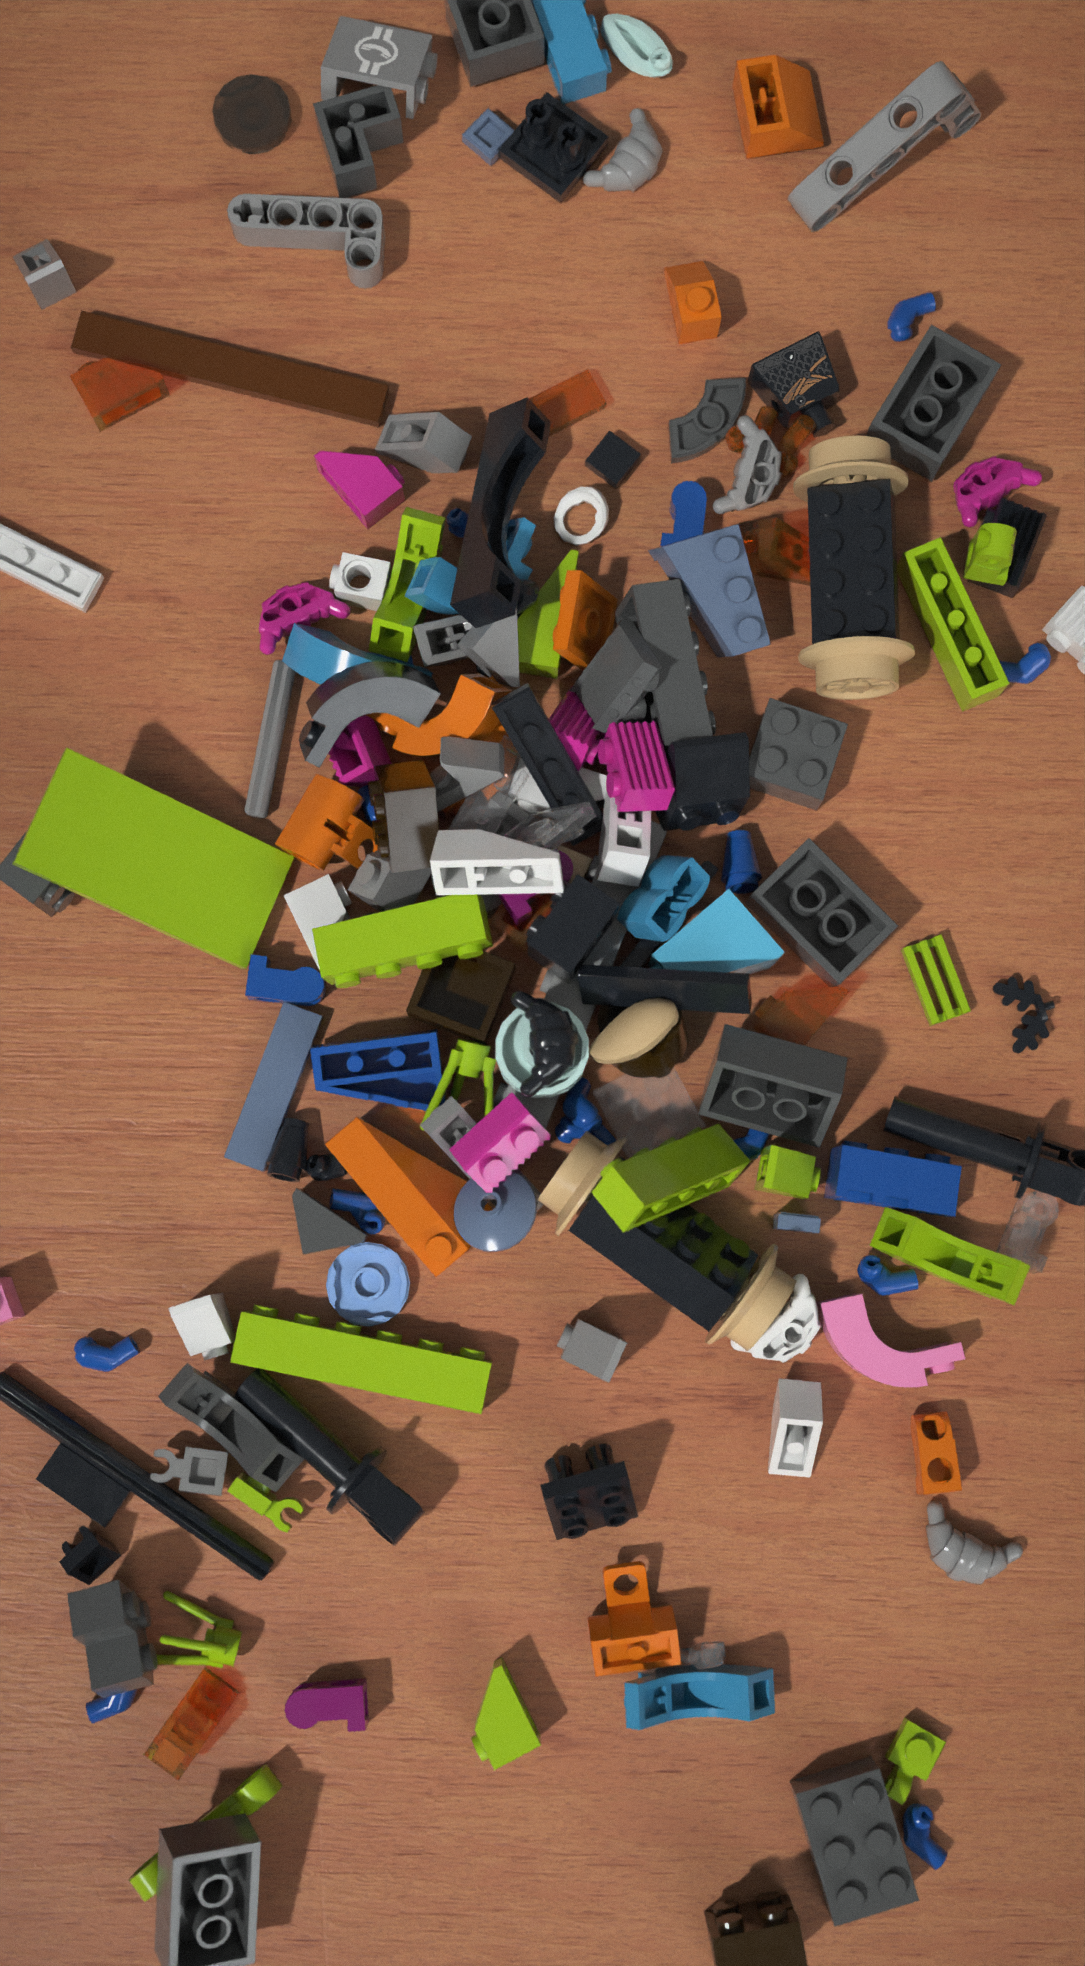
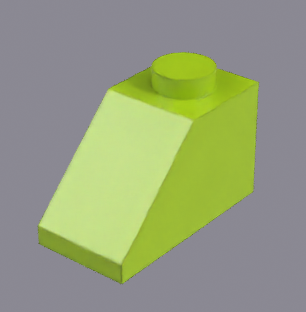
M770 1145L763 1148L761 1152L754 1190L808 1199L810 1191H817L821 1168L815 1167V1156Z
M502 1657L494 1661L475 1722L476 1735L471 1737L475 1750L482 1762L489 1759L494 1770L541 1746V1735Z

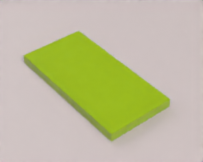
M66 748L12 864L243 970L247 969L251 954L253 955L294 856Z

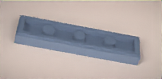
M283 1002L224 1158L265 1172L267 1167L265 1162L284 1123L310 1055V1048L315 1042L324 1017L322 1015Z

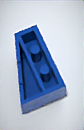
M438 1029L317 1044L310 1048L315 1090L426 1111L443 1075ZM445 1092V1094H444V1096H443V1098H442V1100H441L439 1106H441V1105L447 1100V1099H446V1092Z
M843 1141L842 1145L830 1150L824 1198L943 1217L956 1216L962 1166L950 1164L951 1157L925 1154V1159L909 1157L908 1150L884 1147V1152L867 1149L868 1144L853 1141Z

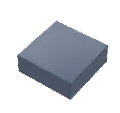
M487 108L462 134V142L487 164L492 166L499 159V149L515 130L492 110Z
M777 1212L773 1218V1229L816 1234L820 1233L821 1218L813 1215Z

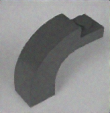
M186 1363L158 1396L165 1406L190 1420L217 1440L240 1463L250 1477L277 1492L304 1459L235 1397L236 1393L208 1372L202 1373Z

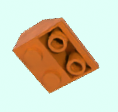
M776 54L737 60L732 88L746 159L823 147L824 141L810 70Z

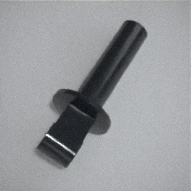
M898 1096L894 1097L883 1129L884 1132L1012 1174V1181H1017L1014 1198L1021 1200L1027 1188H1031L1061 1198L1070 1204L1085 1206V1150L1075 1149L1045 1139V1123L1039 1122L1033 1136L1029 1134L1026 1139Z
M256 1369L238 1388L235 1397L335 1487L331 1492V1500L326 1508L330 1514H335L349 1503L367 1519L368 1523L385 1540L396 1546L425 1513L422 1507L408 1493L395 1486L378 1470L387 1453L384 1448L379 1447L371 1454L366 1453L361 1458L264 1369Z

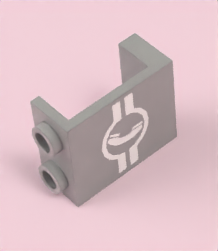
M340 16L321 65V100L338 97L345 79L361 81L406 91V118L414 119L418 104H425L429 87V79L427 78H434L438 55L432 52V35Z

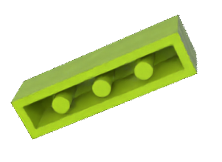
M941 537L904 552L897 564V574L961 711H966L999 697L1010 683Z
M480 894L449 895L312 929L321 978L331 985L335 984L336 988L356 986L361 983L360 978L376 975L379 979L394 977L402 973L401 968L417 965L419 969L436 967L442 964L443 958L458 955L459 959L474 958L482 955L483 949L493 947L484 899Z
M720 1124L704 1130L697 1127L681 1139L676 1140L675 1137H671L653 1150H649L646 1147L625 1161H622L621 1158L613 1160L603 1168L600 1173L602 1179L591 1193L619 1228L626 1232L728 1188L749 1164L750 1160Z

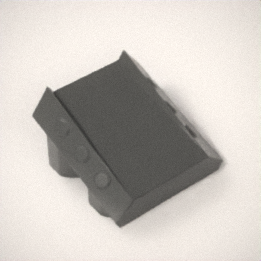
M623 616L611 635L606 639L605 644L596 653L593 660L583 670V673L569 691L576 693L595 723L592 728L606 733L609 724L612 722L616 724L620 722L624 724L628 722L634 724L637 721L643 722L646 715V701L644 697L647 692H653L659 682V671L662 666L632 620Z

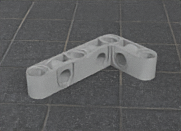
M943 61L936 62L798 184L788 197L789 203L811 232L822 229L939 125L954 139L969 131L981 117V112L975 105L974 98ZM909 111H916L917 118L914 124L908 128H900V121L903 115ZM849 167L853 168V175L850 181L844 185H837V177L841 170Z

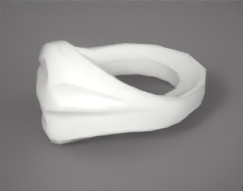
M594 487L576 488L568 492L559 502L554 515L555 530L565 542L574 545L588 544L600 536L609 520V508L605 497L598 489ZM583 502L593 505L597 510L593 528L582 536L570 534L564 526L566 513L573 506H579Z

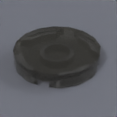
M254 74L239 76L226 83L216 95L212 109L217 133L224 143L232 149L235 147L242 150L243 153L251 155L268 152L280 145L286 137L285 133L292 121L288 96L281 86L268 77Z

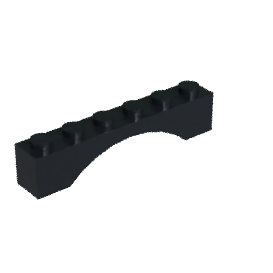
M528 397L489 413L450 606L475 628L508 618L516 613L521 580L513 572L508 560L506 546L508 524L514 504L523 485L546 453L551 421Z

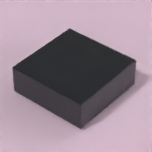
M609 430L587 457L585 466L617 489L639 462L641 454Z

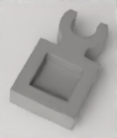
M186 1447L184 1459H178L169 1450L158 1449L154 1451V1457L168 1460L169 1469L164 1474L151 1473L150 1479L152 1481L165 1483L175 1477L180 1478L179 1491L215 1496L222 1495L228 1452Z

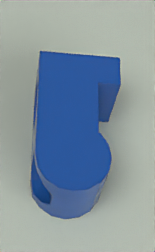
M684 481L674 488L669 507L670 515L674 520L673 533H662L660 547L703 534L707 496L700 484L693 481Z
M251 954L245 996L249 1000L314 1006L325 997L326 983L316 969L311 967H300L294 971L270 968L271 961L267 956Z

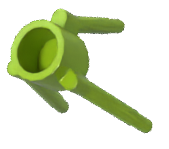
M458 1038L456 1049L451 1050L447 1067L421 1124L440 1105L454 1072L457 1074L450 1097L452 1096L457 1101L465 1076L479 1078L480 1071H484V1117L494 1109L493 1072L496 1059L488 1057L490 1045Z
M165 1591L163 1593L164 1599L216 1626V1630L207 1628L204 1641L162 1635L160 1637L162 1644L199 1650L201 1655H157L158 1665H208L223 1668L224 1664L234 1667L242 1631L232 1629L234 1620L218 1617L170 1591Z

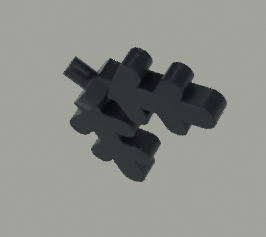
M1011 977L1007 980V985L996 983L992 988L995 994L1004 996L1001 1000L1002 1005L1009 1006L1014 1000L1020 1001L1016 1007L1019 1012H1024L1030 1005H1034L1037 1013L1036 1017L1030 1015L1021 1017V1023L1028 1025L1025 1030L1019 1028L1012 1030V1036L1018 1038L1012 1045V1051L1019 1054L1026 1047L1031 1051L1038 1048V1043L1034 1037L1037 1033L1042 1039H1046L1049 1036V1031L1045 1025V1022L1048 1020L1046 1011L1054 1009L1055 1005L1053 1000L1043 1003L1041 995L1035 994L1032 981H1025L1023 984L1024 990L1018 988L1016 978Z

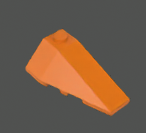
M358 1116L325 1143L326 1147L435 1277L439 1276L469 1250L471 1245L461 1237L454 1221L456 1198L468 1181L405 1146L397 1139ZM488 1203L485 1205V1211L493 1210Z

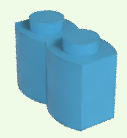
M663 855L648 867L643 876L641 887L634 890L625 899L619 910L617 920L635 938L661 942L667 941L680 929L687 909L694 906L706 892L710 875L692 857Z

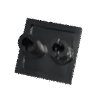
M546 92L541 99H534L527 104L526 117L499 149V159L561 203L608 146L609 136Z
M599 1444L602 1460L598 1459L595 1446L586 1450L585 1457L588 1460L590 1471L574 1475L571 1458L567 1455L558 1456L561 1466L560 1472L557 1470L554 1457L544 1463L549 1482L540 1484L556 1540L563 1538L576 1539L584 1536L588 1531L605 1526L618 1527L627 1523L629 1519L638 1517L624 1461L614 1462L612 1447L609 1444Z

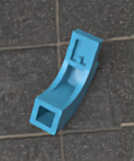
M524 517L509 520L506 546L508 560L513 572L519 579L528 580L533 569L522 563L521 559L531 549V537L536 525ZM441 557L420 560L405 593V597L437 613L459 614L450 606L457 567Z
M298 623L293 624L282 662L292 670L320 685L334 674L348 667L375 661L400 663L415 668L430 677L433 675L427 668L367 653L345 643L330 631Z
M725 1664L675 1666L638 1673V1679L624 1682L626 1728L642 1730L668 1721L693 1717H720L753 1721L775 1713L773 1668Z

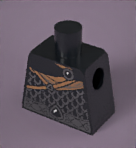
M819 331L751 364L748 383L784 428L788 429L805 421L812 435L816 438L826 434L835 426L827 409L835 405L840 389Z

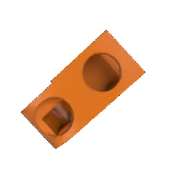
M943 1411L912 1415L911 1437L917 1477H915L917 1494L927 1495L962 1491L955 1439H953L948 1413Z

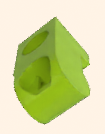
M1000 523L981 525L969 543L963 579L1003 586L1007 581L1009 566L1012 563L1017 530L1009 525Z

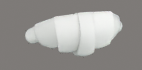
M797 1274L793 1277L796 1280V1285L791 1294L790 1301L785 1304L763 1336L750 1350L746 1351L730 1340L732 1348L737 1351L752 1353V1356L755 1358L781 1361L782 1363L799 1353L803 1354L812 1345L811 1341L821 1327L814 1295L811 1294L808 1278L803 1274Z

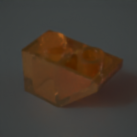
M205 1667L144 1753V1756L179 1781L229 1709L239 1691Z

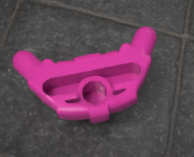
M996 456L970 464L955 480L953 485L958 511L961 513L963 525L969 528L974 527L978 522V513L981 510L996 506L1003 496L1007 495L1011 490L1018 489L1021 484L1029 486L1039 485L1042 481V474L1037 470L1023 467L1021 462L1001 459Z
M308 582L292 586L286 585L276 590L274 595L261 604L262 612L259 622V633L261 635L260 650L265 655L274 653L276 642H279L282 637L291 634L294 623L311 627V624L319 621L320 617L329 618L330 615L345 619L350 615V607L346 603L335 599L331 592L310 585Z

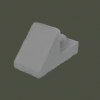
M449 736L441 738V765L429 773L435 786L437 812L504 777V747L500 743Z

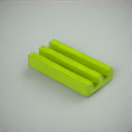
M942 934L901 949L929 1026L971 1012ZM932 947L935 949L957 1007L955 1009L951 1006L931 954L930 948ZM920 952L943 1010L941 1014L937 1015L914 955L915 953Z

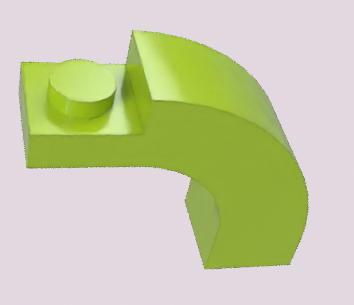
M410 507L405 508L401 518L391 576L383 600L373 618L368 651L408 662L417 642L413 626L424 623L427 609L406 598L405 593L420 560L441 557L443 550L441 542L446 517Z
M885 1207L869 1245L942 1280L1014 1306L1030 1268V1265L1023 1261L969 1243L917 1217Z

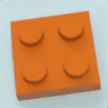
M567 570L565 584L560 591L561 606L558 623L553 630V650L583 671L612 633L618 599L582 570Z

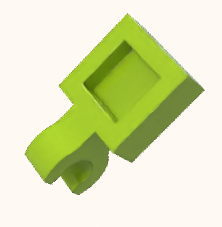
M243 1472L238 1475L227 1492L261 1516H267L279 1530L289 1532L292 1525L283 1519V1509L291 1507L301 1514L305 1509L304 1504L294 1497L277 1499V1496L270 1492V1488L253 1479L250 1475L248 1476Z
M905 1717L885 1755L888 1760L895 1763V1766L884 1784L888 1797L902 1805L910 1792L914 1775L927 1781L946 1743L940 1737Z

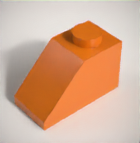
M699 261L664 267V275L679 345L717 338L722 316L714 279L704 262Z

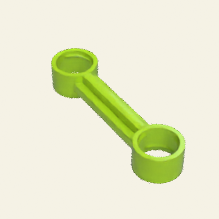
M265 1764L251 1774L230 1796L198 1822L244 1813L249 1816L267 1803L283 1785L268 1765ZM158 1852L139 1867L128 1879L144 1902L157 1894Z

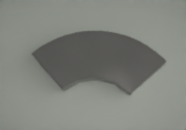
M746 377L706 380L704 395L697 407L683 417L669 420L671 463L684 462L702 456L726 438L737 422L745 396Z

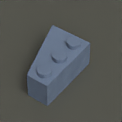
M739 524L648 550L654 561H658L669 580L680 579L682 591L687 592L690 598L692 613L690 616L717 657H732L771 645Z

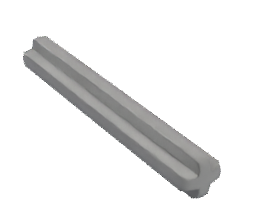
M275 660L273 663L245 804V813L254 818H266L268 815L295 677V671L282 662V660Z

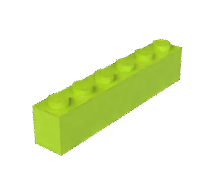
M254 1304L253 1311H241L230 1360L231 1363L477 1414L482 1413L492 1361L484 1359V1351L461 1347L459 1354L443 1351L444 1343L419 1338L417 1346L401 1342L402 1334L378 1330L377 1337L360 1334L361 1326L340 1321L336 1322L335 1328L320 1326V1317L302 1313H295L294 1320L277 1317L279 1311L277 1308Z

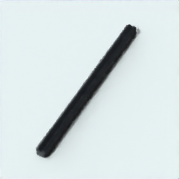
M5 1372L0 1373V1401L257 1580L262 1581L267 1576L274 1564L272 1558L164 1483L152 1481L150 1473Z

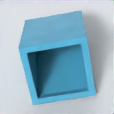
M728 889L656 950L650 958L648 967L750 975L770 969L785 952L732 891Z

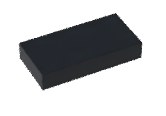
M62 1443L59 1444L36 1477L37 1481L104 1528L109 1525L131 1493L127 1488Z

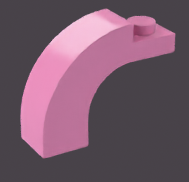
M854 1293L816 1302L823 1332L833 1350L852 1369L875 1381L905 1388L928 1386L924 1368H929L930 1374L942 1373L955 1369V1361L965 1359L962 1343L953 1340L907 1351L894 1350L888 1347L875 1335L870 1326L862 1294Z

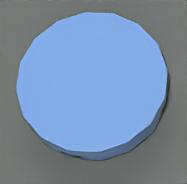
M364 1242L351 1245L337 1256L328 1270L326 1289L329 1302L340 1316L352 1324L370 1327L386 1323L401 1311L408 1299L411 1282L407 1266L397 1252L384 1244Z

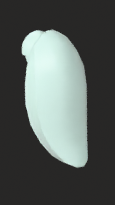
M608 14L604 16L600 27L601 35L612 52L627 68L642 76L652 78L669 74L673 65L672 55L663 40L653 29L631 16L622 14Z

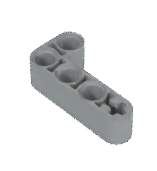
M240 194L234 197L228 205L227 212L233 235L242 245L342 250L345 254L349 279L355 286L363 289L372 288L382 279L385 231L382 211L379 205L372 200ZM290 218L295 220L290 225L284 226L279 224L284 219ZM330 220L335 222L329 227L319 226L323 221ZM364 222H370L374 224L372 227L368 229H362L358 227L360 224ZM363 259L372 261L368 266L360 267L356 265L358 261Z

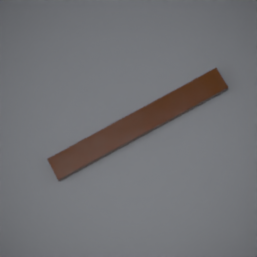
M85 311L80 313L71 344V349L75 354L375 427H380L389 394V386L386 384Z

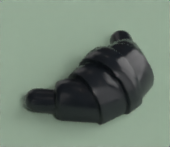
M516 991L511 996V1002L515 1007L524 1011L525 1017L530 1020L529 1044L534 1066L530 1071L532 1075L523 1081L520 1086V1092L525 1097H532L544 1086H550L558 1080L569 1067L574 1066L579 1036L578 1032L574 1030L568 1011H562L556 1005L540 997L536 999L523 991Z

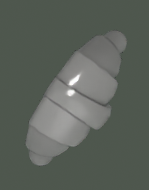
M634 108L630 112L631 132L628 137L623 138L618 143L609 164L603 165L601 170H590L584 174L583 182L586 186L604 187L605 191L630 190L634 192L646 180L650 181L654 176L663 148L658 142L657 134L652 125L647 121L642 109Z
M747 415L741 416L737 421L739 430L745 436L743 438L745 447L742 450L741 458L737 460L734 467L733 476L735 479L732 489L727 492L726 496L716 499L713 503V510L717 514H724L733 510L742 511L762 502L766 503L775 485L779 484L781 478V452L778 451L766 431L759 429L752 418Z
M931 1501L928 1504L927 1515L929 1524L926 1526V1532L931 1551L930 1559L944 1570L945 1574L952 1580L957 1582L963 1580L968 1583L981 1585L986 1579L996 1576L1006 1569L1009 1563L1022 1556L1023 1548L1019 1543L1011 1542L1002 1548L998 1545L991 1547L984 1544L976 1536L964 1531L961 1532L952 1527L950 1521L945 1519L944 1508L939 1501Z

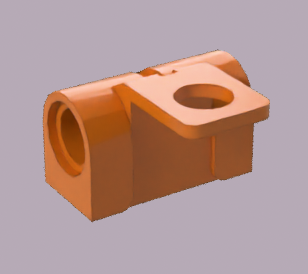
M315 774L275 845L294 856L301 863L320 871L325 870L333 854L340 856L359 869L364 860H360L358 849L360 844L366 839L372 840L374 845L373 852L378 851V845H375L373 829L355 817L365 801L364 798L347 786L319 774Z
M642 1561L605 1566L603 1568V1578L608 1614L587 1617L595 1677L681 1665L678 1631L673 1606L666 1605L651 1608L645 1564ZM630 1574L638 1579V1584L632 1590L620 1591L614 1587V1581L621 1575Z

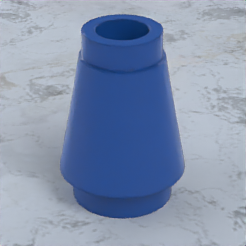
M746 830L731 831L726 835L727 841L721 881L725 883L726 891L730 889L734 894L754 892L758 888V881L762 879L753 841L751 840V833Z

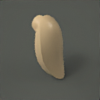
M662 998L646 999L633 1004L622 1011L598 1035L589 1048V1054L595 1061L602 1064L622 1063L638 1058L655 1047L671 1028L676 1025L679 1013L675 1004L670 1000Z

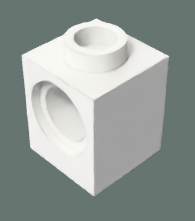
M342 552L340 565L334 564L332 567L329 588L334 589L337 600L349 606L377 611L389 583L392 572L391 563L389 561ZM359 575L367 576L370 579L368 585L363 588L357 589L349 585L350 581Z

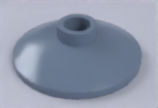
M513 1171L511 1175L505 1177V1181L499 1182V1187H493L492 1193H486L471 1178L460 1190L454 1205V1221L461 1237L472 1247L486 1252L503 1251L518 1244L531 1230L537 1214V1201L533 1189L522 1176ZM496 1199V1207L491 1211H485V1205L489 1201Z

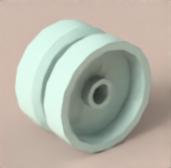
M553 1002L550 1003L556 1005L562 1011H568L574 1030L578 1032L579 1044L576 1046L574 1066L569 1067L553 1084L544 1086L534 1096L530 1097L532 1099H552L568 1092L581 1079L589 1058V1038L582 1022L568 1008ZM517 1008L502 1022L497 1034L496 1062L503 1079L516 1092L522 1094L520 1086L523 1081L532 1075L530 1071L534 1066L529 1044L530 1020L525 1017L524 1011Z

